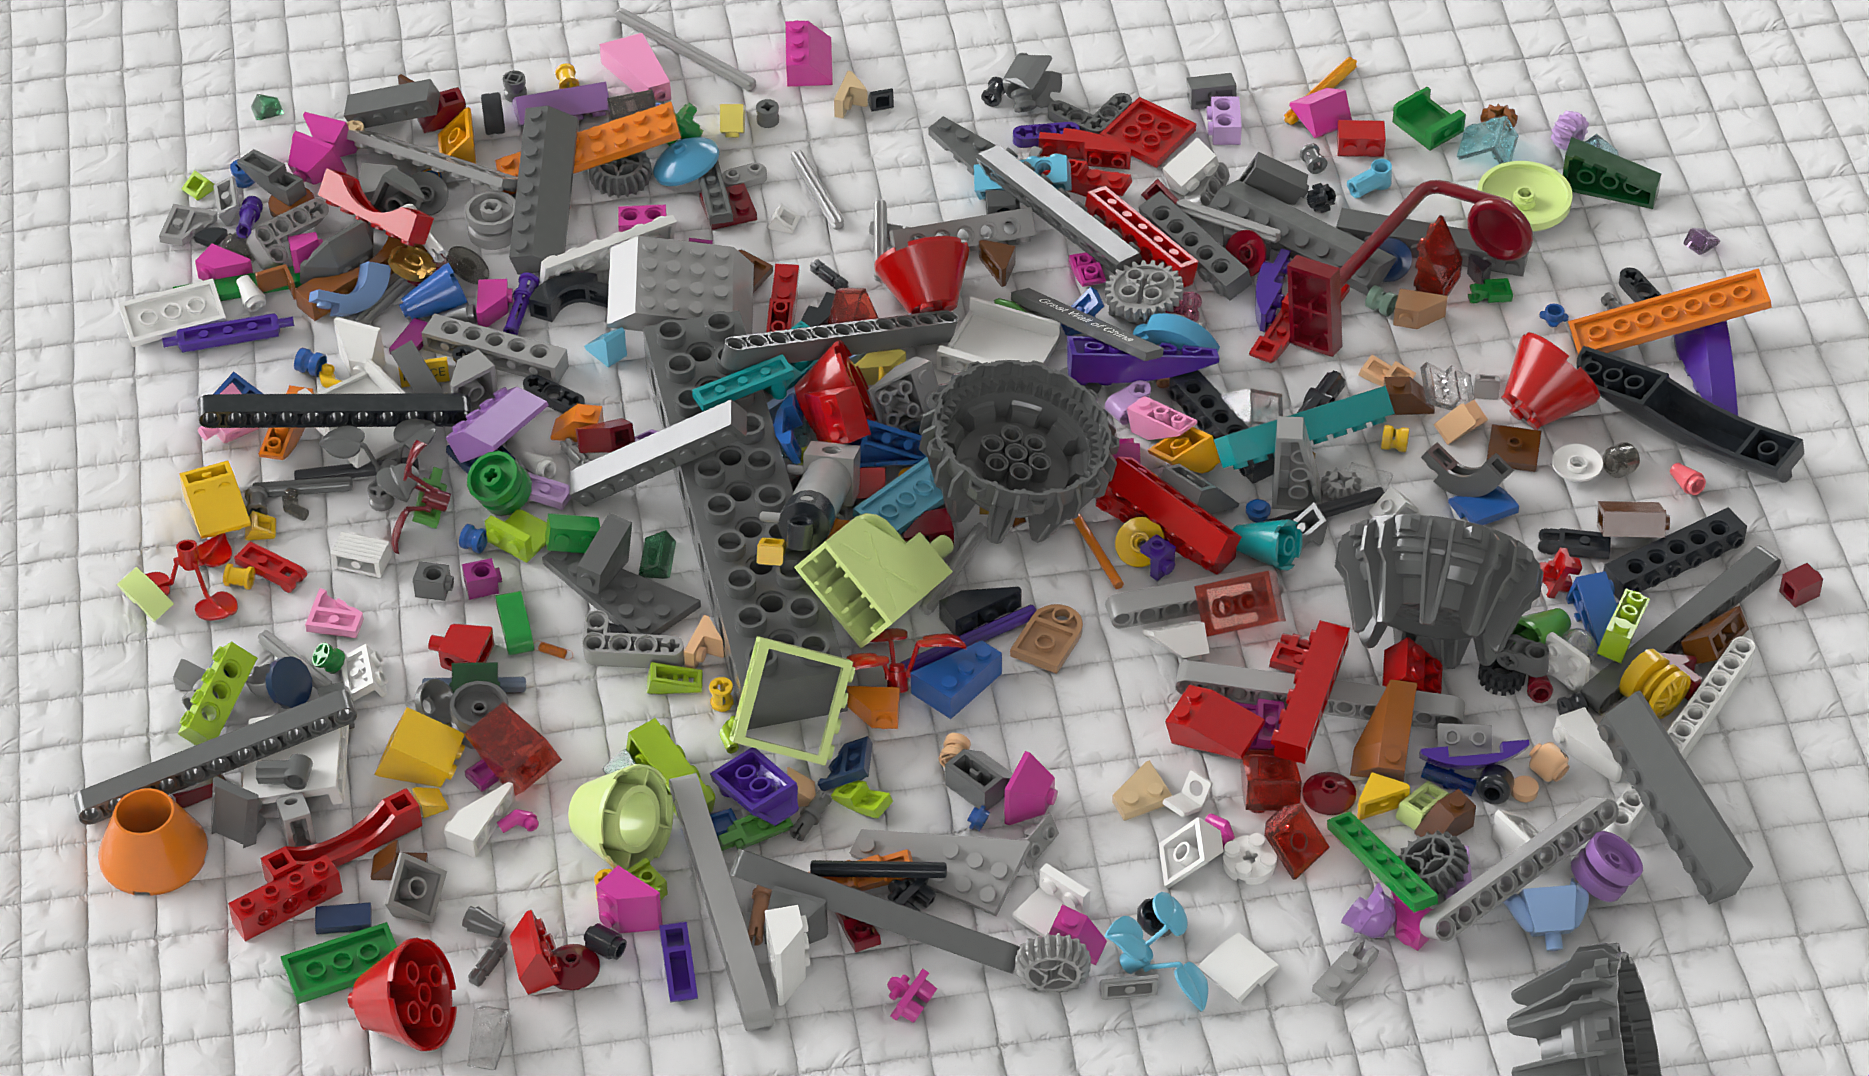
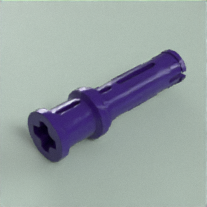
M256 196L246 197L239 210L240 220L236 233L241 238H247V235L250 236L254 223L261 216L263 203Z
M522 273L518 278V288L513 292L514 303L503 329L505 333L518 336L529 305V298L540 284L539 278L532 273Z

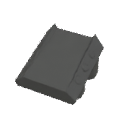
M219 777L213 778L212 834L218 833L243 844V848L256 844L257 834L266 825L265 818L259 813V810L263 807L259 795Z

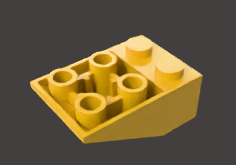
M229 461L179 473L184 499L201 539L215 537L218 534L237 531L251 526Z

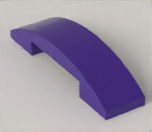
M1529 739L1504 741L1499 746L1500 753L1449 757L1448 746L1422 748L1419 751V758L1444 768L1460 770L1481 769L1513 759L1525 751L1530 744Z

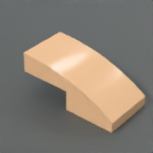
M1371 355L1358 375L1372 383L1384 386V377L1409 376L1414 379L1417 373L1397 361L1391 366L1376 356Z

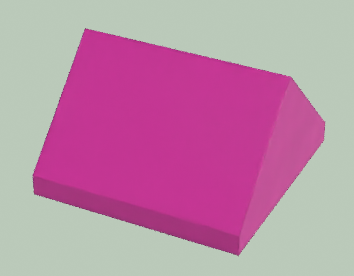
M1325 88L1289 103L1291 109L1314 138L1337 130L1338 120H1352L1346 90Z

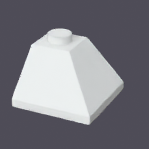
M336 317L334 323L339 354L350 376L352 377L365 371L366 359L368 358L383 368L386 362L381 329Z
M1192 620L1143 630V634L1178 657L1187 658V661L1202 660L1203 654H1209L1204 622Z
M1198 817L1159 843L1164 887L1169 889L1223 853L1221 830Z

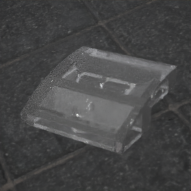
M1425 362L1420 367L1426 403L1452 411L1462 403L1467 404L1475 400L1471 374L1453 365L1446 371L1428 362Z

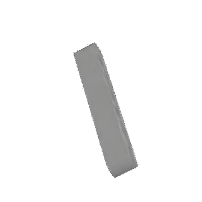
M1262 566L1115 594L1106 600L1105 606L1112 625L1115 628L1121 629L1269 601L1281 596L1284 589L1276 569L1273 566Z

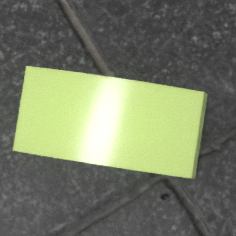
M137 567L116 584L153 622L174 605L164 592Z

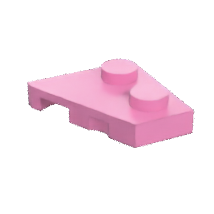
M319 588L305 624L306 632L357 638L364 620L363 612L348 606L346 602L339 598L337 600L327 595L326 590Z

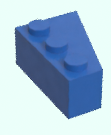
M868 419L867 423L871 434L848 443V445L861 446L860 468L917 464L927 457L919 450L921 435Z
M1606 571L1576 577L1565 598L1568 604H1574L1578 612L1574 613V617L1577 622L1582 621L1585 631H1583V636L1594 658L1602 656L1597 654L1606 628L1619 604L1616 603L1614 597V584L1611 579L1608 580Z
M981 640L966 647V650H959L911 672V694L949 719H952L1002 674V653Z

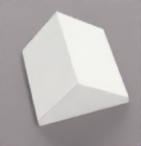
M1499 809L1495 813L1492 839L1509 855L1541 832L1522 815Z

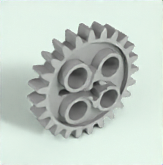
M1142 260L1141 265L1132 262V267L1123 265V271L1116 269V275H1110V281H1106L1105 298L1107 305H1110L1111 311L1116 310L1117 316L1124 313V319L1133 316L1134 321H1137L1139 317H1142L1143 321L1146 322L1147 318L1152 314H1165V311L1174 312L1173 306L1179 307V300H1183L1184 287L1182 277L1178 276V271H1172V266L1164 268V262L1158 266L1155 265V260H1152L1150 264H1146L1145 260Z

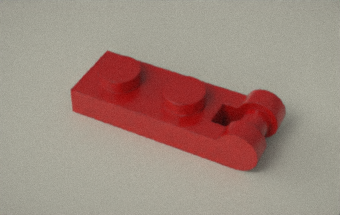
M251 541L234 557L236 565L246 569L249 566L254 567L255 574L279 585L287 593H291L296 588V583L298 581L302 582L307 577V571L302 566Z

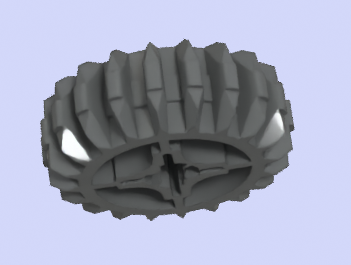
M638 152L589 169V178L595 190H600L601 194L607 193L609 197L617 195L618 198L621 195L628 197L631 193L637 195L638 190L644 191V187L649 185L652 175L651 162L645 152Z
M1439 830L1434 834L1427 831L1425 836L1420 837L1417 835L1415 841H1408L1407 848H1400L1401 855H1398V857L1438 895L1442 892L1447 894L1450 888L1457 889V882L1464 881L1463 874L1468 873L1467 865L1470 863L1467 850L1456 835L1452 836L1448 831L1443 834Z

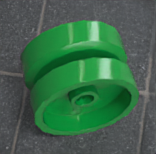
M501 451L488 452L479 457L471 466L467 475V487L470 494L490 513L498 516L511 515L516 510L521 509L528 501L532 491V481L529 473L508 453Z

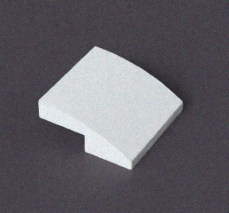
M1238 932L1219 945L1197 967L1240 1004L1257 984L1262 987L1280 966Z

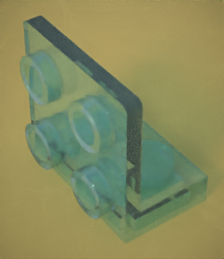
M1507 116L1492 118L1479 124H1471L1464 130L1457 157L1459 160L1491 151L1493 158L1499 164L1511 162L1519 136Z

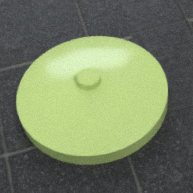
M1511 161L1499 164L1488 170L1481 177L1477 188L1479 191L1512 201L1526 216L1532 231L1545 230L1563 221L1570 212L1573 198L1572 188L1562 174L1549 166L1531 161Z

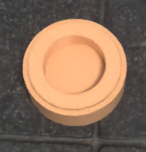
M1519 776L1514 779L1511 794L1520 802H1531L1538 795V782L1530 776Z

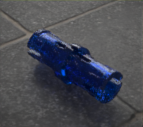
M1428 762L1425 763L1420 777L1440 784L1446 790L1449 788L1453 790L1460 789L1469 796H1472L1477 780L1455 773V770L1451 768L1447 770Z

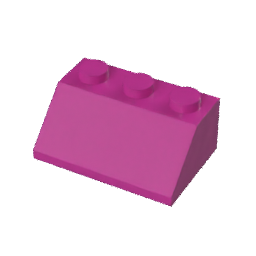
M785 21L787 87L833 85L831 37L809 21Z

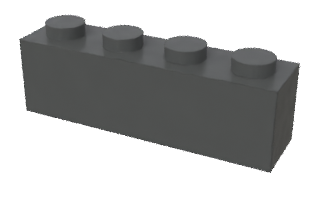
M431 79L349 94L347 95L344 117L347 122L352 120L361 121L364 128L437 115L440 92Z

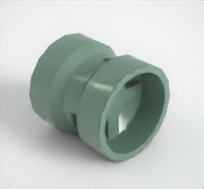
M1374 285L1366 297L1365 306L1372 310L1378 309L1381 314L1388 317L1395 310L1398 295L1392 292L1386 293L1383 288Z

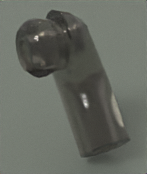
M286 489L285 495L282 496L284 512L305 521L309 515V510L299 506L297 490Z

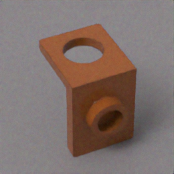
M286 264L255 273L257 287L262 292L288 286L293 300H296L294 280Z

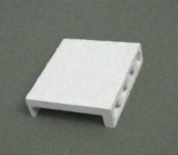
M971 297L970 310L947 347L940 345L937 350V369L954 374L967 371L969 364L976 361L991 363L997 360H1020V362H1032L1034 360L1046 365L1060 342L1061 323Z
M368 358L366 359L365 371L316 394H385L405 392L383 372L380 366ZM306 388L298 391V394H312ZM338 427L315 428L325 436L328 432ZM357 427L365 433L363 443L367 444L375 459L398 449L401 444L394 439L393 432L395 427ZM361 447L360 452L356 456L348 458L356 468L371 461L365 450Z
M270 716L249 719V725ZM349 725L245 765L244 771H241L243 788L258 794L262 804L274 803L279 798L297 793H303L304 798L328 794L333 805L343 803ZM293 754L306 755L313 761L307 785L302 790L291 789L285 784H258L256 780L255 768L258 761L289 760Z

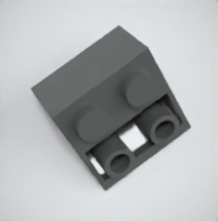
M963 749L945 764V785L978 809L982 805L986 806L985 810L987 811L1005 797V788L1013 775L1012 772L982 751Z

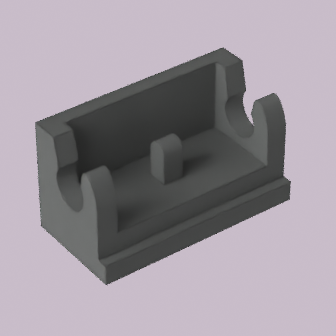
M1232 73L1186 77L1189 89L1187 97L1191 110L1211 106V97H1237V85Z

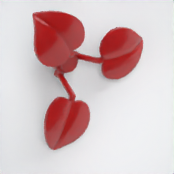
M225 533L219 534L197 546L194 540L180 541L176 545L178 557L173 558L174 566L170 579L168 575L162 572L145 574L168 596L170 594L169 586L174 584L179 565L186 571L195 570L203 595L206 598L196 603L195 613L203 620L214 621L224 619L229 615H234L238 610L237 600L232 594L224 591L217 592L212 596L208 594L199 566L204 564L208 567H218L227 563L232 558V548Z
M889 628L870 641H888L891 659L889 669L887 666L889 657L878 656L875 653H855L847 656L846 659L853 662L852 667H855V671L882 666L885 680H887V687L900 688V693L908 691V678H911L910 673L912 672L920 647L947 646L966 650V644L958 636L948 633L923 636V640L916 641L908 668L906 669L903 663H896L893 640L906 639L908 632L902 628Z

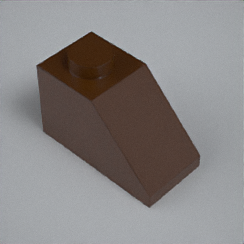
M1409 376L1384 377V386L1386 385L1395 413L1393 415L1435 413L1432 393Z
M1457 789L1437 801L1415 829L1414 834L1423 837L1427 831L1434 834L1439 830L1442 834L1448 831L1452 836L1456 835L1457 837L1474 827L1476 805L1460 789Z

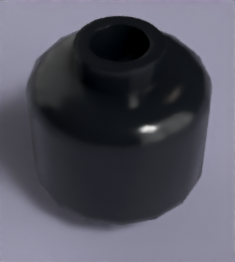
M1497 764L1484 768L1477 783V793L1480 798L1487 803L1497 805L1508 800L1514 786L1512 772L1508 768Z

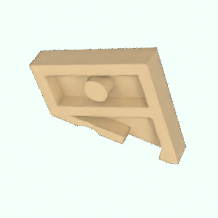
M1149 760L1112 795V802L1125 821L1164 807L1165 805L1162 804L1164 799L1171 797L1172 794Z

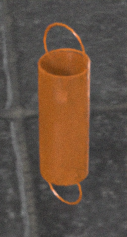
M541 642L536 651L565 659L568 649Z

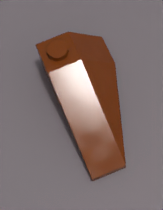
M1390 680L1354 747L1350 776L1369 778L1373 772L1404 782L1417 683Z

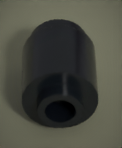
M600 923L590 926L584 934L585 947L607 959L613 958L618 960L626 949L627 941L623 939L622 935Z

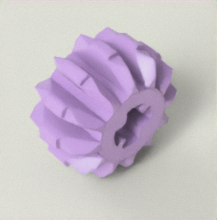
M1566 110L1563 115H1559L1558 121L1554 122L1555 126L1551 129L1553 132L1551 140H1553V144L1557 145L1558 148L1567 150L1571 137L1581 141L1585 140L1589 122L1586 121L1582 114Z

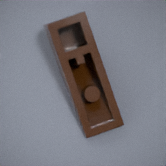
M1734 607L1692 631L1681 642L1684 655L1696 657V665L1718 660L1735 638L1743 636L1749 630L1741 607Z

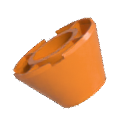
M139 789L125 795L115 806L99 846L98 860L102 874L115 888L133 895L135 892H149L150 896L160 895L182 887L199 873L205 863L204 858L208 850V841L201 824L170 796L157 789Z

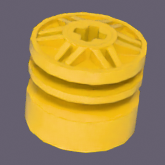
M1648 649L1639 654L1625 670L1619 684V690L1627 698L1635 692L1641 691L1658 719H1663L1672 713L1682 702L1689 690L1691 679L1688 674L1682 670L1680 671V668L1676 665H1670V661L1655 649Z

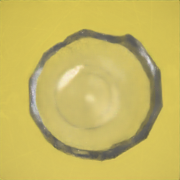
M1573 628L1560 636L1590 659V664L1595 662L1598 657V646L1589 632L1580 628Z

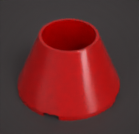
M841 340L835 342L794 386L801 410L814 433V426L804 395L808 392L857 386L866 419L874 422L877 420L869 398L868 384L859 366L855 367L849 358L852 354Z

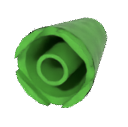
M1560 608L1524 615L1520 618L1511 635H1519L1522 638L1545 644L1546 637L1551 632L1563 638L1571 628V619Z

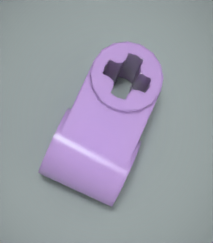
M1142 380L1135 381L1121 391L1112 394L1105 403V410L1122 425L1128 424L1127 408L1143 396L1149 398L1151 393L1150 384Z

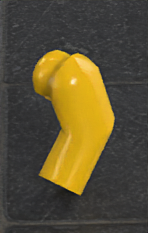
M323 364L321 371H319L321 384L325 388L342 382L336 379L334 374L335 368L331 364Z

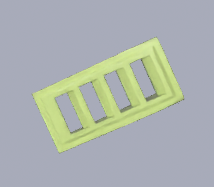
M1427 781L1400 802L1396 819L1415 830L1437 801L1450 793Z

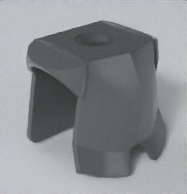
M1019 53L1003 78V87L1009 98H1011V92L1017 89L1033 90L1034 94L1032 97L1036 105L1040 108H1046L1050 102L1054 101L1050 97V93L1061 92L1062 73L1046 71L1052 61L1050 55Z

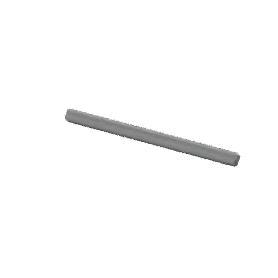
M624 8L616 11V20L643 33L748 91H752L756 87V80L751 76Z

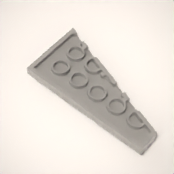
M861 829L849 853L851 857L861 860L877 854L886 856L908 849L911 851L913 862H945L947 864L946 878H929L927 885L933 891L997 916L1032 844L1026 840ZM911 878L908 880L914 882L917 878Z

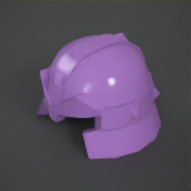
M1378 883L1367 900L1359 897L1342 918L1341 923L1353 928L1354 933L1363 934L1370 938L1384 937L1385 933L1395 922V901L1384 894L1380 883Z

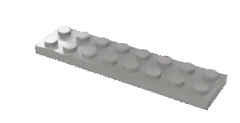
M348 130L347 139L355 141L354 145L357 147L374 148V152L387 155V153L393 154V158L398 160H412V164L417 166H431V170L436 172H450L452 177L464 179L465 177L474 184L490 185L489 188L493 190L515 192L517 189L518 177L380 133Z

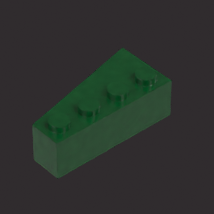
M1571 137L1565 154L1563 176L1569 182L1572 192L1649 209L1654 208L1660 188L1661 173Z

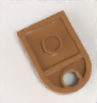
M1051 604L1038 609L1011 647L1010 656L1057 674L1081 638L1083 626L1081 616L1073 608L1062 604ZM1059 616H1065V617H1067L1068 619H1067V620H1058V619H1056V618L1059 617Z

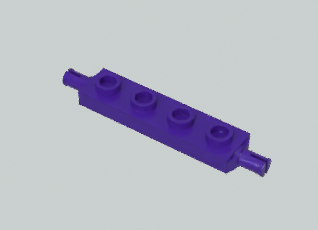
M275 313L178 329L176 336L162 338L164 348L178 345L182 353L279 337L280 328L294 326L293 316L278 319Z

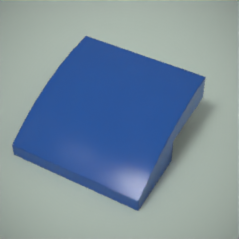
M1497 486L1493 491L1483 496H1455L1448 499V503L1460 519L1466 517L1469 522L1479 525H1486L1519 513L1518 503L1500 486Z

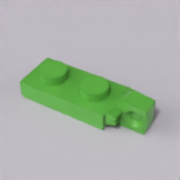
M433 467L429 479L424 477L423 481L446 492L447 485L440 482L443 469ZM421 491L418 493L416 506H425V503L421 502L423 496ZM431 509L430 513L414 511L412 521L436 529L439 524L441 511Z
M750 814L733 821V824L727 827L728 832L718 836L721 851L733 848L734 846H736L737 850L738 848L745 849L789 831L794 825L790 817L775 826Z

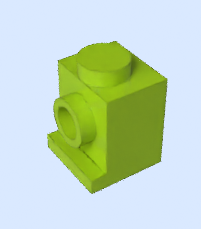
M648 858L643 859L626 870L660 892V901L668 895L667 881L650 864Z

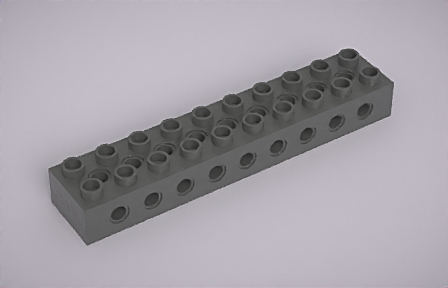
M739 310L732 312L715 311L707 316L680 321L669 319L656 325L643 327L646 370L662 429L703 412L693 398V389L741 371L729 370L720 364L725 339L746 335ZM763 389L734 400L736 404L747 412V437L673 469L716 629L723 640L724 658L730 680L733 684L737 706L739 705L757 636L842 658L828 608L794 568L811 554V550L798 551L786 546L782 565L757 563V545L761 538L784 539L780 534L778 523L761 522L760 513L762 511L781 513L787 501L793 495ZM769 649L747 730L829 715L841 667ZM847 704L844 709L841 708L840 713L848 711Z

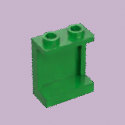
M1425 87L1394 105L1392 122L1431 151L1464 132L1466 114L1461 110L1450 114L1431 100V89Z

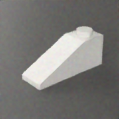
M1586 708L1556 716L1553 736L1555 741L1561 744L1565 752L1613 782H1619L1621 780L1622 767L1614 760L1608 745L1601 739L1597 730L1598 726Z
M507 782L459 810L454 818L446 823L444 828L447 848L476 858L498 827L496 822L507 814L515 802L513 783Z

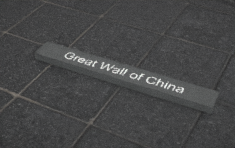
M1026 288L1011 292V300L1143 361L1163 356L1164 348L1033 289Z

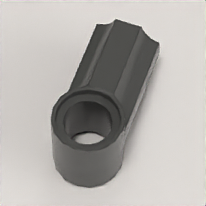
M293 754L289 760H261L256 764V780L258 784H285L291 789L302 790L307 785L313 761L303 754Z

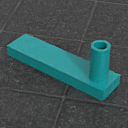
M782 354L692 390V395L703 412L729 400H737L771 386L772 397L781 400L787 396L786 380L794 377V370Z

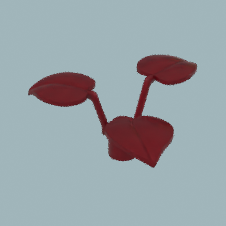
M416 440L410 449L405 463L403 481L406 482L407 477H410L422 485H417L415 489L423 492L421 502L425 503V506H407L400 513L391 536V547L397 554H400L398 542L408 514L411 511H426L430 513L431 509L445 513L451 497V493L439 490L412 474V466L415 459L423 448L427 446L426 443Z

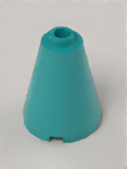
M1289 519L1239 524L1232 529L1242 537L1236 551L1269 566H1273L1278 570L1285 571L1295 566V564H1292L1294 558L1300 557L1303 544L1302 531L1296 528L1295 524H1298L1296 521Z

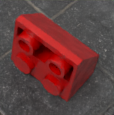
M1407 637L1384 650L1382 686L1387 687L1390 680L1417 683L1416 691L1441 694L1443 665L1437 658H1434L1425 651L1421 645Z
M532 910L526 911L509 937L519 981L529 995L559 984L557 972L561 971L558 958L552 952V950L556 949L554 939L551 933L547 934L542 918L537 919Z

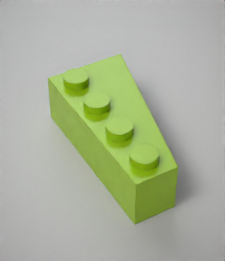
M653 718L628 732L625 759L630 764L635 762L636 764L649 765L657 769L667 781L664 784L668 795H671L669 779L696 773L709 813L713 811L716 799L713 789L703 783L698 769L694 765L689 764L680 745H675L665 725H660L658 720ZM674 806V813H675V815L678 817L677 812H676V809H675V806Z

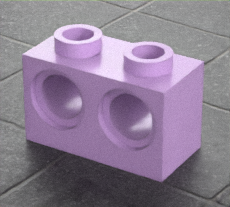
M1239 96L1211 97V106H1207V120H1211L1208 121V135H1212L1213 145H1241L1242 126Z

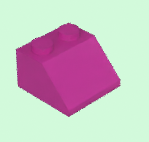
M619 865L596 885L599 919L604 926L613 928L619 933L659 930V925H663L660 892Z

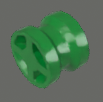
M326 642L319 644L312 655L313 665L318 668L324 667L325 671L330 674L337 673L345 661L344 651L338 648L333 649L332 645Z

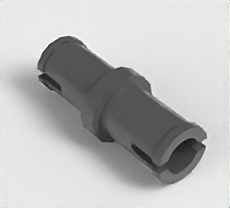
M819 790L810 804L803 807L800 812L801 816L789 830L790 835L794 839L799 834L797 840L803 841L813 825H817L820 822L821 814L832 802V798L828 793L822 798L824 791Z

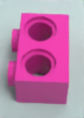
M666 204L619 206V232L632 229L637 224L652 222L657 217L667 216Z

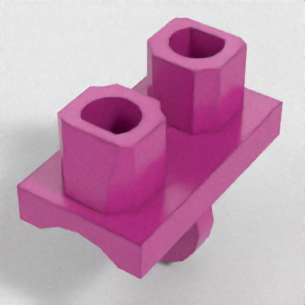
M922 968L911 986L908 984L910 978L907 975H902L901 978H890L887 983L888 989L891 991L889 998L892 1000H896L897 997L901 998L890 1017L897 1021L901 1015L913 1023L916 1021L924 1007L912 999L914 995L928 1003L937 990L932 983L926 980L929 972Z

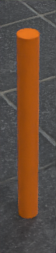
M1079 513L1077 518L1072 519L1114 588H1122L1124 585L1122 579Z

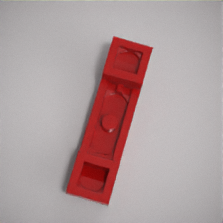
M1288 293L1282 301L1280 312L1265 335L1259 336L1249 351V356L1273 363L1289 346Z

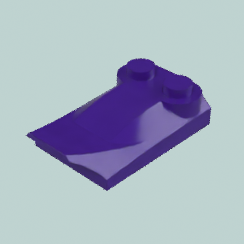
M751 747L710 773L712 781L718 786L722 796L734 799L752 815L776 826L799 810L797 783L757 748Z

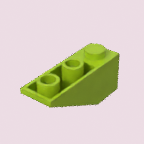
M1625 589L1606 628L1597 654L1622 663L1650 598L1643 596L1639 592Z

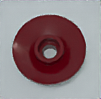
M1240 230L1231 236L1226 245V250L1249 270L1250 277L1259 273L1262 264L1266 261V246L1258 233L1252 230Z
M1321 772L1307 779L1303 786L1302 796L1306 805L1313 811L1323 815H1338L1348 811L1354 805L1356 788L1344 775L1335 772Z
M567 944L552 951L553 955H556L561 967V971L557 972L560 983L553 986L562 990H579L587 987L597 978L600 971L599 958L595 952L587 949L584 945Z

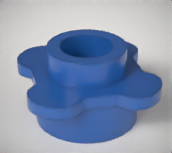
M1556 303L1547 305L1545 311H1541L1539 317L1545 319L1550 327H1557L1561 322L1568 321L1569 318L1568 314L1564 313V308Z

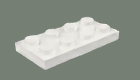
M213 278L118 303L131 347L162 340L165 337L176 336L178 329L226 321Z

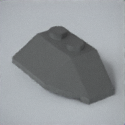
M359 220L326 239L313 251L308 260H304L300 264V283L304 284L313 278L340 275L360 267V264L373 258L374 228L370 226L371 223Z

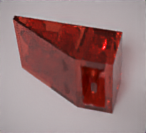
M1439 215L1435 223L1429 225L1425 238L1421 237L1417 246L1419 257L1415 264V269H1418L1413 286L1416 287V291L1449 296L1461 277L1463 259L1444 217Z
M505 702L499 704L463 733L502 785L507 782L513 783L515 796L524 792L562 761L547 739Z

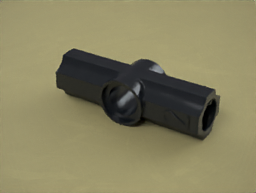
M1334 370L1327 372L1316 388L1311 387L1308 390L1303 405L1297 413L1334 402L1346 385V380L1342 377L1341 373Z

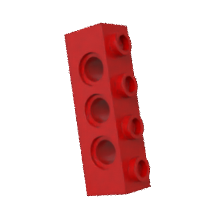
M324 855L229 902L228 906L232 924L244 941H247L343 893L340 874L329 857Z

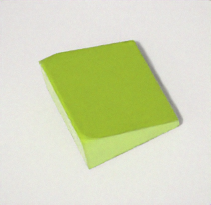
M194 170L181 189L199 201L214 191L213 186L215 184Z

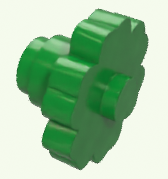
M690 102L687 105L685 104L676 114L681 140L701 137L704 131L693 120L697 107ZM677 140L668 142V143H666V144H667L668 146H670L671 144L675 143Z

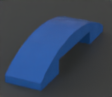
M793 392L785 398L776 413L774 432L787 458L797 465L801 463L802 450L794 436V428L803 425L804 414Z

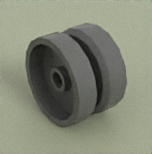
M487 681L469 682L456 689L450 701V725L452 728L465 733L461 744L470 749H487L503 741L508 734L509 701L506 693L498 685Z

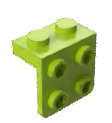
M522 509L516 510L505 522L490 515L485 520L487 542L528 563L546 545L545 531L547 522Z

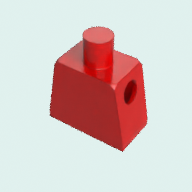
M452 624L449 626L445 637L431 635L428 649L437 651L439 653L440 666L452 671V663H486L495 645L493 628L490 626Z

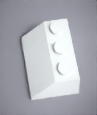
M798 905L765 910L768 964L778 1006L784 1005L806 979V967L810 966L807 950L809 949V942L806 933L808 932L806 915H800Z

